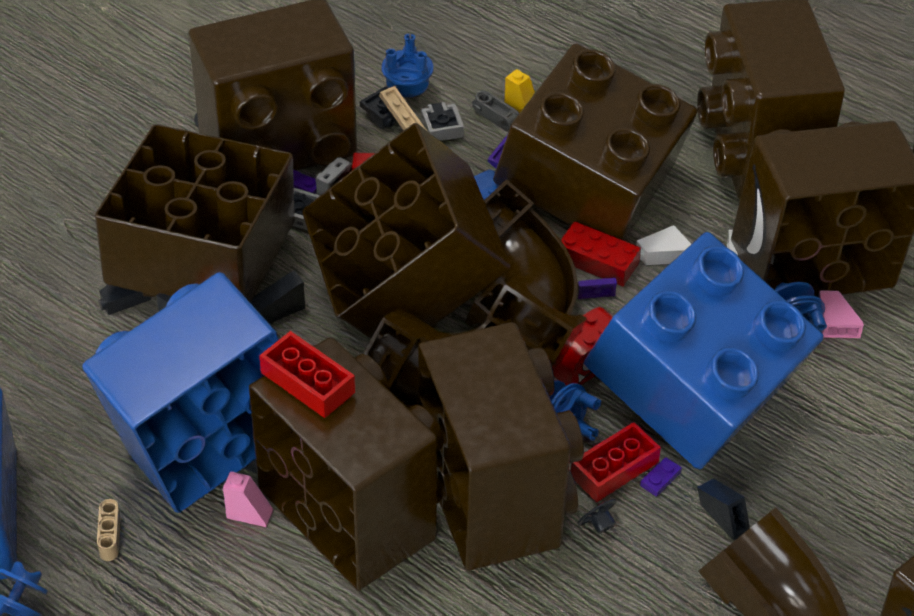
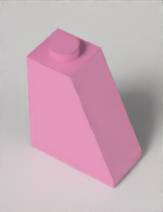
M819 291L818 298L822 299L825 304L823 317L827 328L821 331L824 338H861L864 324L839 291Z
M230 471L223 486L226 517L236 521L267 527L273 513L272 506L251 476Z

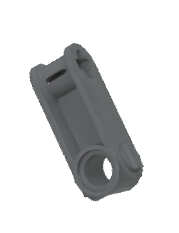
M489 91L477 92L475 100L472 102V107L478 114L505 131L510 129L512 122L519 115L516 109Z

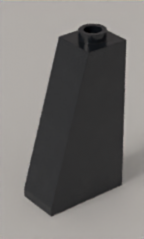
M295 270L291 271L255 295L251 304L269 324L305 309L304 282Z

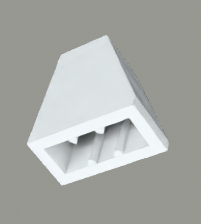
M674 225L637 240L636 246L641 247L640 259L645 265L670 264L691 245Z

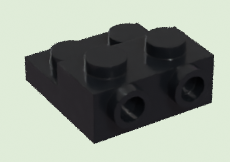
M387 86L360 101V107L371 115V121L382 129L386 127L391 128L397 121L379 97L381 91L388 89Z

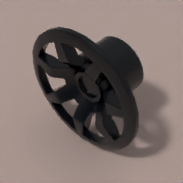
M610 499L594 507L577 522L578 526L591 522L598 534L608 531L616 524L608 510L616 504L617 500Z

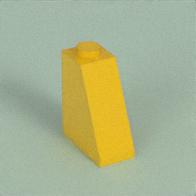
M516 69L505 77L504 102L520 113L535 94L530 76Z

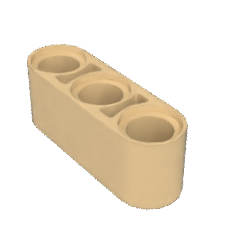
M105 499L99 506L97 545L100 558L104 561H112L119 554L121 517L118 503L114 499Z

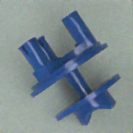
M406 34L404 36L405 46L403 50H386V58L382 62V73L386 78V86L388 88L395 86L402 97L411 98L427 90L429 78L433 73V62L425 52L417 51L415 35L411 34L410 38V34Z
M782 282L775 288V291L781 297L796 307L819 331L827 328L823 317L825 304L822 299L814 296V290L810 284L805 282L789 284Z
M554 380L555 389L550 399L556 413L567 410L571 411L578 421L582 436L594 441L595 437L599 434V430L587 425L583 419L587 407L598 410L601 400L588 394L584 387L577 383L565 385L562 381Z
M20 561L14 563L10 572L0 568L1 575L15 581L8 598L0 594V616L3 613L12 616H42L40 613L18 603L25 587L47 595L48 590L37 585L42 576L41 571L27 572Z

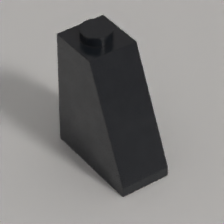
M106 285L99 291L101 299L98 300L102 311L106 310L107 314L111 315L150 301L151 297L143 296L142 292Z
M714 478L697 487L700 505L732 540L735 541L750 529L745 497Z

